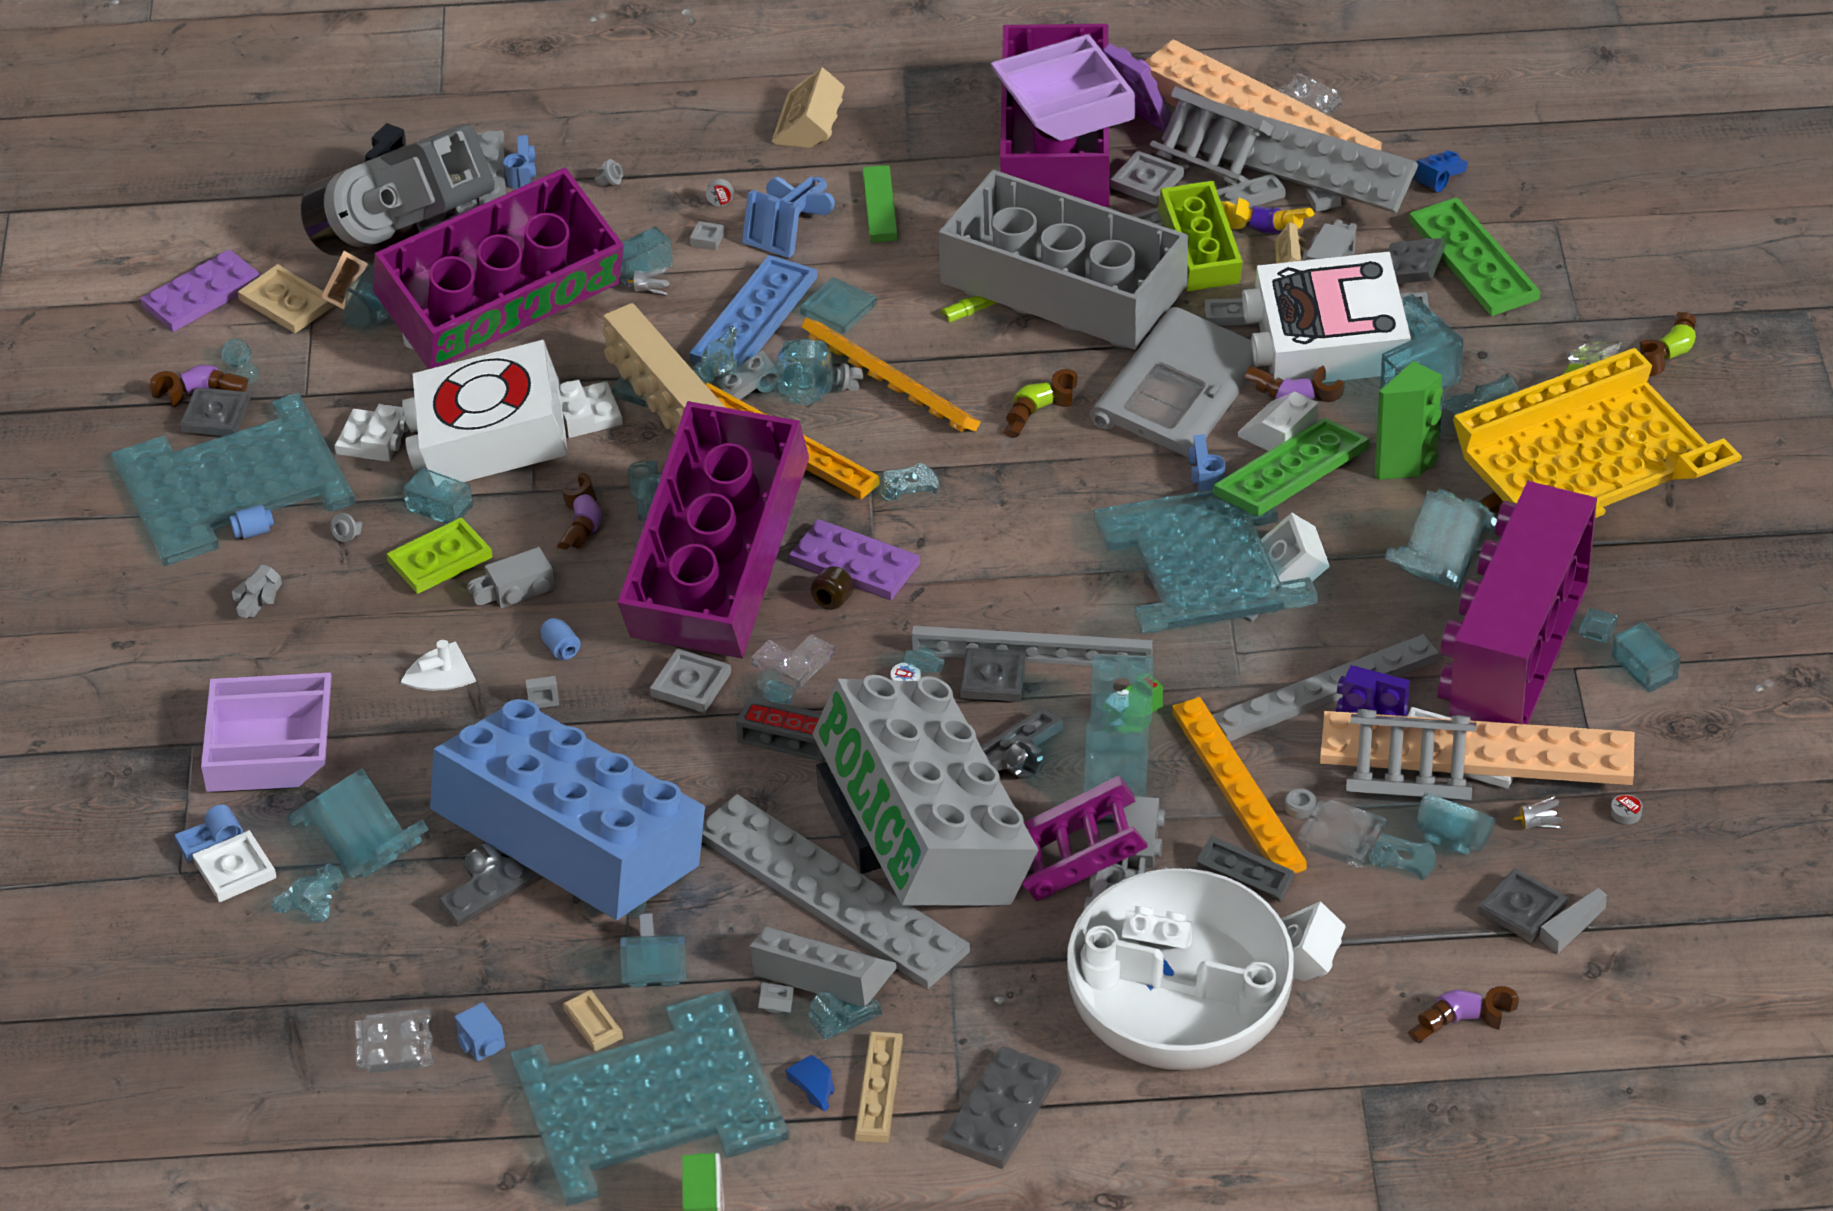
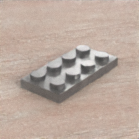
M1001 1045L943 1137V1147L1003 1169L1060 1077V1067Z

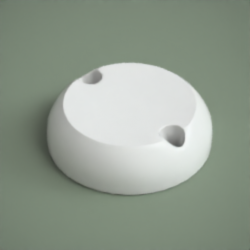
M1173 868L1154 870L1124 879L1109 887L1085 908L1074 926L1068 945L1067 975L1070 993L1083 1021L1097 1037L1119 1054L1148 1066L1168 1070L1207 1068L1230 1061L1250 1050L1265 1038L1283 1015L1293 982L1294 955L1291 940L1285 925L1273 908L1257 893L1243 884L1222 875L1195 869ZM1135 905L1153 908V915L1166 917L1167 911L1185 914V920L1192 922L1191 946L1184 949L1122 937L1126 911H1134ZM1164 959L1173 969V976L1163 973ZM1146 984L1152 985L1153 989L1150 991Z

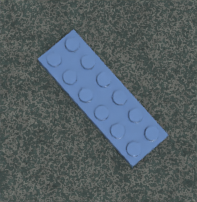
M768 255L690 352V362L729 374L756 355L818 278L817 269Z

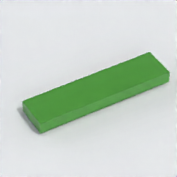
M889 165L863 167L870 242L896 241L897 228Z

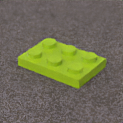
M462 517L386 553L388 563L417 594L493 557L492 549Z

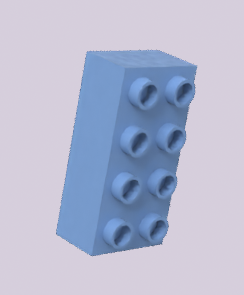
M521 699L509 701L500 710L474 725L465 727L458 735L433 749L431 810L486 843L493 845L496 849L616 921L699 866L705 812L704 805L681 793L680 788L674 783L659 780L636 767L627 756L612 753L589 740L582 730L565 726L542 713L539 707L531 701Z

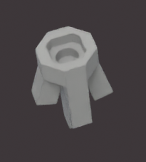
M260 565L254 569L245 581L232 591L233 600L239 602L236 607L238 616L254 618L263 604H274L276 592L282 585L281 576L273 568Z

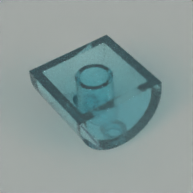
M375 260L349 286L346 293L342 326L358 332L368 331L376 322L382 325L389 315L373 292Z
M1424 792L1417 816V829L1424 832L1422 839L1439 845L1442 839L1453 843L1451 849L1469 855L1471 850L1478 852L1484 847L1496 819L1485 813Z

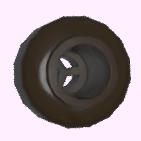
M827 567L812 581L811 595L814 601L825 609L834 610L840 608L853 593V579L846 570L840 567Z

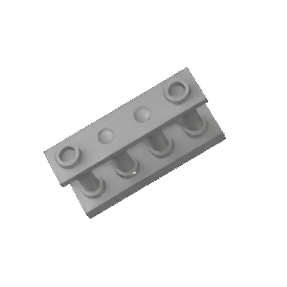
M1175 86L1171 96L1179 100L1178 106L1180 108L1164 145L1155 141L1150 143V146L1158 149L1157 155L1168 160H1172L1174 156L1223 175V181L1232 185L1249 181V179L1241 176L1240 173L1256 136L1259 137L1260 133L1270 136L1274 126L1263 119ZM1194 107L1201 109L1200 114L1202 116L1186 153L1175 150V144L1189 111H1193ZM1217 115L1223 118L1222 122L1224 125L1209 160L1206 162L1196 158V155L1211 120H1215ZM1238 124L1245 126L1244 131H1246V134L1229 171L1219 167L1218 164L1233 128H1237Z
M1358 709L1357 714H1351L1350 723L1360 724L1358 763L1354 776H1347L1346 791L1472 799V784L1466 783V779L1463 778L1466 731L1476 732V722H1470L1469 716L1453 715L1451 720L1376 716V710ZM1372 725L1391 726L1388 773H1385V778L1372 777V772H1369ZM1404 727L1422 728L1420 774L1416 775V780L1404 779V775L1401 774ZM1435 729L1454 730L1451 777L1447 778V782L1435 781V777L1432 776Z

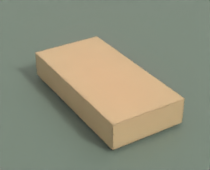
M592 990L563 1003L564 1011L594 1052L623 1039L622 1030Z

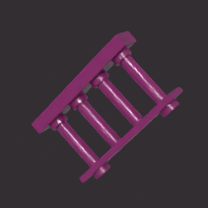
M1120 776L1024 822L1038 848V852L1032 862L1034 874L1025 878L1022 885L1036 901L1049 897L1148 848L1147 842L1134 826H1128L1124 807L1136 801L1133 792ZM1112 814L1117 834L1101 841L1096 821ZM1084 827L1089 847L1073 855L1068 835ZM1057 841L1062 861L1045 868L1041 848Z

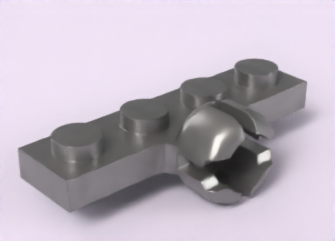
M1041 708L990 740L981 748L990 764L997 771L1007 769L1019 778H1029L1031 773L1036 774L1043 763V756L1040 754L1041 748L1038 745L1063 730L1062 719Z
M483 844L480 846L484 851L483 854L475 848L465 858L464 869L472 879L440 897L439 905L455 926L458 927L544 877L511 857H503L493 845Z

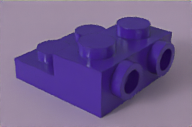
M1351 665L1346 676H1341L1337 685V694H1341L1342 697L1338 700L1336 712L1358 713V709L1376 710V714L1407 716L1410 680Z

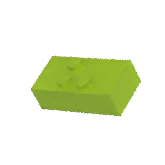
M1214 181L1161 188L1158 212L1163 226L1188 235L1186 291L1239 284L1243 261Z

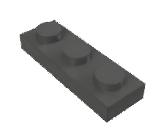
M1212 835L1196 860L1198 867L1230 878L1278 902L1282 901L1295 878L1293 870Z

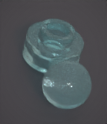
M231 339L222 348V358L231 367L238 368L237 375L249 378L248 384H251L259 377L257 366L249 362L252 354L251 348L241 339ZM241 352V355L236 358L237 354Z
M764 669L758 674L757 685L763 691L762 695L768 701L781 704H790L792 702L794 688L781 682L780 676L775 670Z

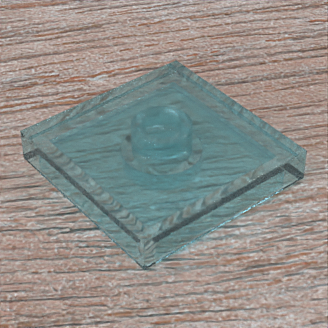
M832 277L800 306V314L845 334L877 305V297Z

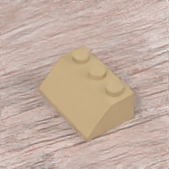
M823 67L801 82L787 94L772 142L775 145L813 148L819 142L824 143L832 134V125L838 116L836 114L837 109L843 101L842 94L845 86Z

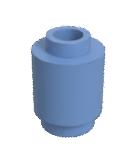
M263 505L236 511V515L229 516L235 539L240 537L247 539L269 533V526L274 525L270 508L264 510Z
M551 618L542 625L540 630L541 639L558 660H567L576 655L580 649L581 642L565 621Z

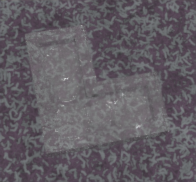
M810 634L794 651H791L769 639L751 656V664L800 689L835 655V646Z

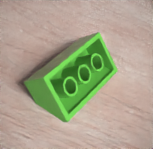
M1415 361L1411 362L1379 391L1375 478L1379 480L1420 477L1427 469L1433 468L1438 461L1439 454L1437 453L1440 438L1439 419L1441 417L1440 401L1443 393L1441 388L1442 375Z

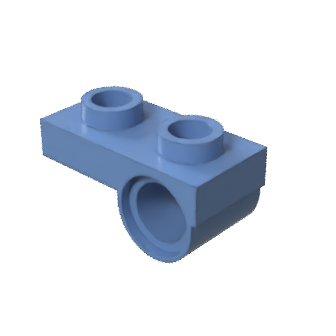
M528 135L517 136L518 153L510 154L503 160L506 185L512 189L531 183V178H536L535 162H531L535 161L534 145L529 146Z
M1205 434L1194 435L1193 447H1188L1189 464L1195 465L1191 466L1192 484L1197 483L1199 495H1209L1213 493L1214 484L1225 478V460L1218 455H1208Z
M216 805L205 814V823L175 834L176 843L187 863L194 861L193 854L244 833L228 806Z

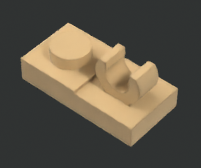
M1291 222L1286 225L1275 239L1276 264L1302 261V256L1306 248L1302 247L1306 240L1298 236V227Z

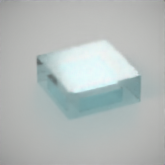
M1589 608L1580 625L1579 635L1608 643L1617 626L1618 615Z

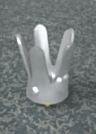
M668 267L650 271L635 270L634 280H628L627 282L634 283L635 292L651 291L668 295L666 292L654 290L664 289L670 284L668 280L648 278L663 274L668 270Z
M1554 796L1534 805H1521V816L1514 817L1513 820L1521 819L1525 830L1537 826L1561 828L1554 824L1562 823V819L1555 817L1556 811L1548 810L1556 807L1559 804V800H1554Z

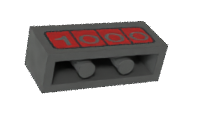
M748 697L736 720L738 743L821 762L825 760L812 735L822 712Z

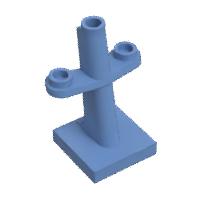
M811 176L794 188L784 179L774 177L766 185L767 194L755 190L748 192L742 243L787 258L792 257L795 252L799 214L805 212L827 215L834 208L835 201L833 196L823 192L827 188L826 181L822 177Z

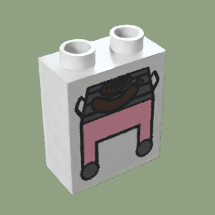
M1389 251L1258 265L1256 268L1255 289L1242 291V307L1245 322H1259L1261 331L1260 333H1252L1251 337L1255 367L1268 366L1269 372L1274 375L1273 379L1275 380L1279 377L1284 380L1286 378L1291 380L1309 378L1311 381L1315 371L1323 365L1326 369V380L1322 381V383L1397 375L1408 365L1411 337Z

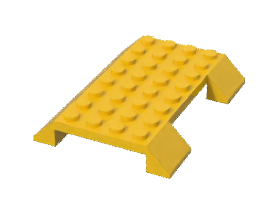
M1636 348L1459 413L1453 417L1464 459L1503 501L1517 503L1526 482L1531 481L1596 497L1595 518L1605 514L1606 510L1604 507L1671 480L1698 478L1741 461L1742 456L1724 438L1710 444L1705 442L1647 382L1652 364Z

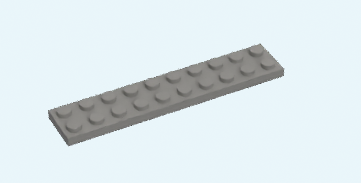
M1178 104L1162 137L1164 142L1180 108ZM1229 106L1263 119L1274 126L1270 136L1264 133H1260L1259 137L1256 136L1243 167L1268 175L1274 174L1276 177L1397 214L1418 167L1416 161ZM1194 107L1193 111H1189L1175 144L1176 147L1188 149L1202 116L1200 114L1201 109ZM1216 115L1215 120H1211L1198 150L1199 154L1210 157L1224 125L1222 117ZM1238 124L1237 128H1233L1220 160L1233 164L1246 134V131H1244L1245 126Z
M738 794L703 822V843L877 957L895 962L897 970L926 989H929L970 952V943L911 905H901L897 896Z

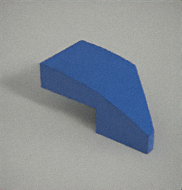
M811 1054L785 1070L788 1080L806 1092L809 1103L823 1112L828 1110V1097L834 1093L835 1088L831 1079V1070L827 1065Z

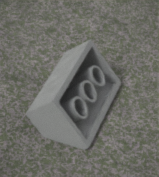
M765 927L750 945L754 975L861 1007L868 1005L897 968L895 962L770 927Z

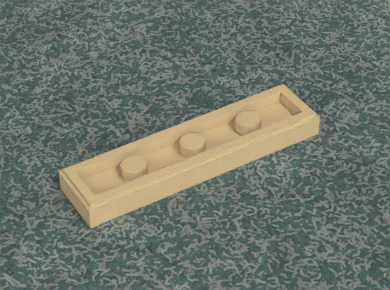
M870 1032L855 1141L889 1143L903 1044L902 1033Z

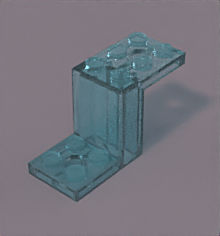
M1413 294L1404 297L1403 309L1411 341L1382 354L1380 390L1413 361L1441 374V388L1443 390L1460 383L1464 346L1462 337L1454 332L1442 318L1435 315L1424 302H1421ZM1441 396V401H1440V410H1441V417H1440V419H1439V432H1440V436H1441V426H1442L1443 396Z
M1438 489L1437 493L1428 490L1407 547L1399 546L1398 550L1388 547L1384 559L1406 573L1460 591L1482 530L1495 533L1497 519L1494 518L1495 513L1488 511L1489 509L1482 506V503L1465 498V501L1462 502V499L1455 497V494L1446 490Z
M1093 654L1091 713L1086 724L1084 793L1112 778L1120 776L1131 789L1134 796L1147 797L1148 755L1151 749L1154 656ZM1118 678L1128 679L1131 683L1130 692L1125 695L1118 694L1114 690L1115 680ZM1110 814L1103 818H1113V815Z
M363 768L286 817L292 827L300 822L307 826L314 821L351 879L358 874L365 878L392 862L404 852L421 843L423 840L420 835L429 830L422 819L402 830Z

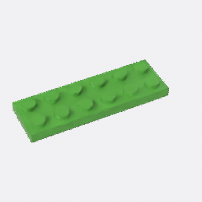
M1457 197L1409 214V222L1423 238L1443 239L1445 248L1441 259L1491 316L1540 300V290Z
M1324 417L1214 484L1213 495L1259 517L1369 448V438Z

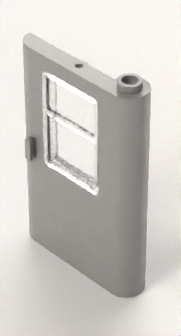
M1172 307L1168 309L1091 409L1090 418L1098 428L1110 430L1115 425H1118L1137 434L1139 437H1144L1189 458L1188 447H1193V436L1205 434V438H1207L1249 381L1244 376L1251 365L1255 366L1251 340L1181 308Z

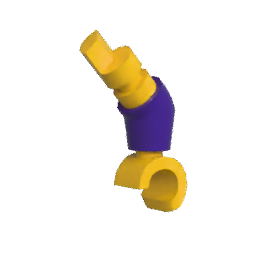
M1240 197L1237 199V204L1221 201L1231 229H1241L1246 226L1247 222V227L1262 233L1279 234L1289 222L1297 225L1299 229L1303 225V218H1310L1315 215L1312 208L1286 211L1279 208L1252 206L1249 209L1250 203Z

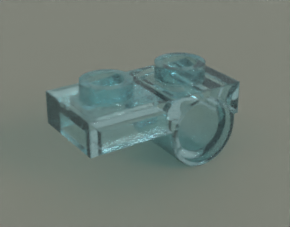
M638 461L631 464L628 468L630 494L637 501L639 521H646L662 473H658L657 461Z
M822 992L815 996L809 1007L810 1022L824 1040L882 1015L881 1005L874 997L866 1007H861L838 1000L831 992Z

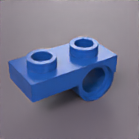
M1448 150L1436 155H1430L1429 157L1417 160L1418 167L1414 174V180L1436 192H1440L1446 187L1450 176L1466 171L1468 162L1459 158L1458 153Z

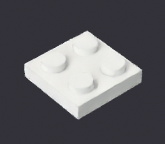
M250 830L193 854L195 865L219 902L277 878L274 867Z

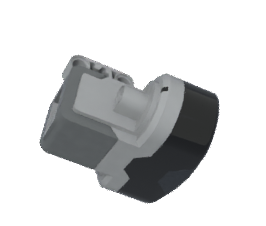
M461 124L311 183L303 193L300 215L307 236L319 250L331 256H342L344 251L351 253L392 237L395 230L416 223L421 233L478 207L476 199L491 193L495 188V182L475 131L470 125ZM450 213H456V215L449 217Z

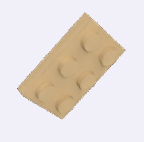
M278 264L238 291L240 301L295 334L335 306L321 298L324 291Z

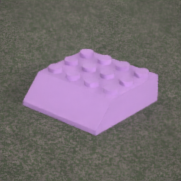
M1089 34L991 63V68L1034 126L1060 141L1135 119V93Z
M331 672L210 679L201 763L206 791L299 787L323 767L326 760L332 681Z

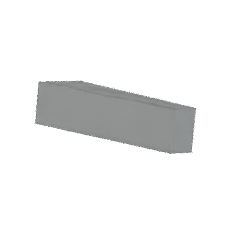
M1597 888L1540 926L1539 940L1558 955L1606 909L1607 894Z

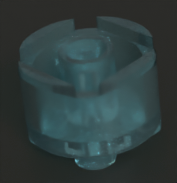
M811 339L790 340L783 344L777 356V388L781 394L783 392L788 396L789 400L793 403L804 405L816 403L821 400L823 395L828 394L832 388L833 359L830 351L827 349V345L823 341Z

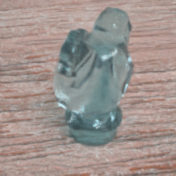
M732 325L726 328L718 339L706 346L701 362L695 363L692 370L704 384L707 382L712 384L715 376L725 377L735 373L737 360L734 359L732 348L737 337V329Z
M325 864L316 871V876H305L295 880L287 891L274 897L271 907L275 913L281 912L284 914L289 910L297 909L308 913L310 919L315 923L327 921L331 911L330 891H337L343 883L344 877L338 868L331 864Z

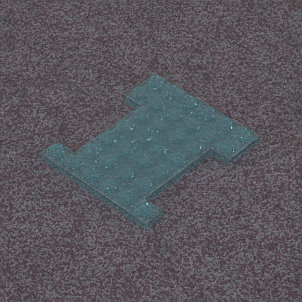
M299 393L272 401L273 409L278 417L276 420L177 452H173L166 436L111 452L113 463L164 566L219 549L218 539L213 530L231 524L229 516L236 515V511L258 505H263L264 510L270 508V511L318 495H320L328 512L356 504L353 491Z
M1212 489L1094 509V520L1107 551L1123 550L1136 546L1160 600V603L1135 607V617L1142 634L1149 632L1157 633L1161 630L1178 627L1185 628L1190 625L1207 622L1214 623L1219 620L1236 617L1243 618L1248 615L1265 612L1272 613L1277 610L1294 607L1301 608L1318 603V595L1310 577L1280 582L1254 527L1278 522L1276 507L1257 517L1213 495Z
M728 989L666 1007L667 1016L673 1028L671 1032L551 1067L542 1043L510 1052L513 1066L566 1206L599 1197L598 1188L591 1171L717 1134L726 1158L790 1139L789 1130Z

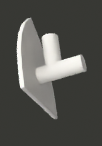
M447 640L438 641L437 649L426 653L416 660L401 680L402 685L429 691L449 690L476 682L457 643L449 644Z

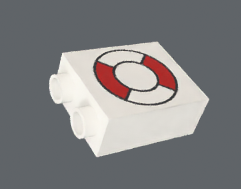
M544 340L413 373L415 397L404 399L402 405L410 432L418 431V435L406 437V448L414 471L427 468L435 489L568 455L559 380Z

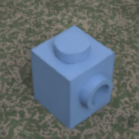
M483 1002L455 1016L458 1043L465 1053L470 1052L477 1062L505 1048L502 1025Z

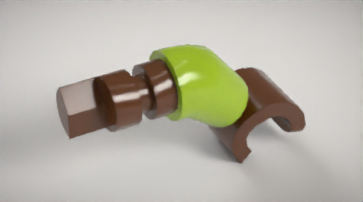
M1677 312L1675 325L1670 330V333L1659 340H1643L1639 342L1640 353L1652 364L1649 376H1655L1664 371L1665 359L1668 360L1686 354L1693 347L1696 339L1694 331L1696 318L1692 314Z
M1061 369L1053 374L1051 386L1046 382L1030 384L1021 388L1013 398V406L1006 416L1008 424L1003 433L1008 437H1018L1031 414L1036 413L1039 408L1052 404V402L1058 406L1071 407L1072 390L1077 385L1078 376L1076 372L1070 369Z

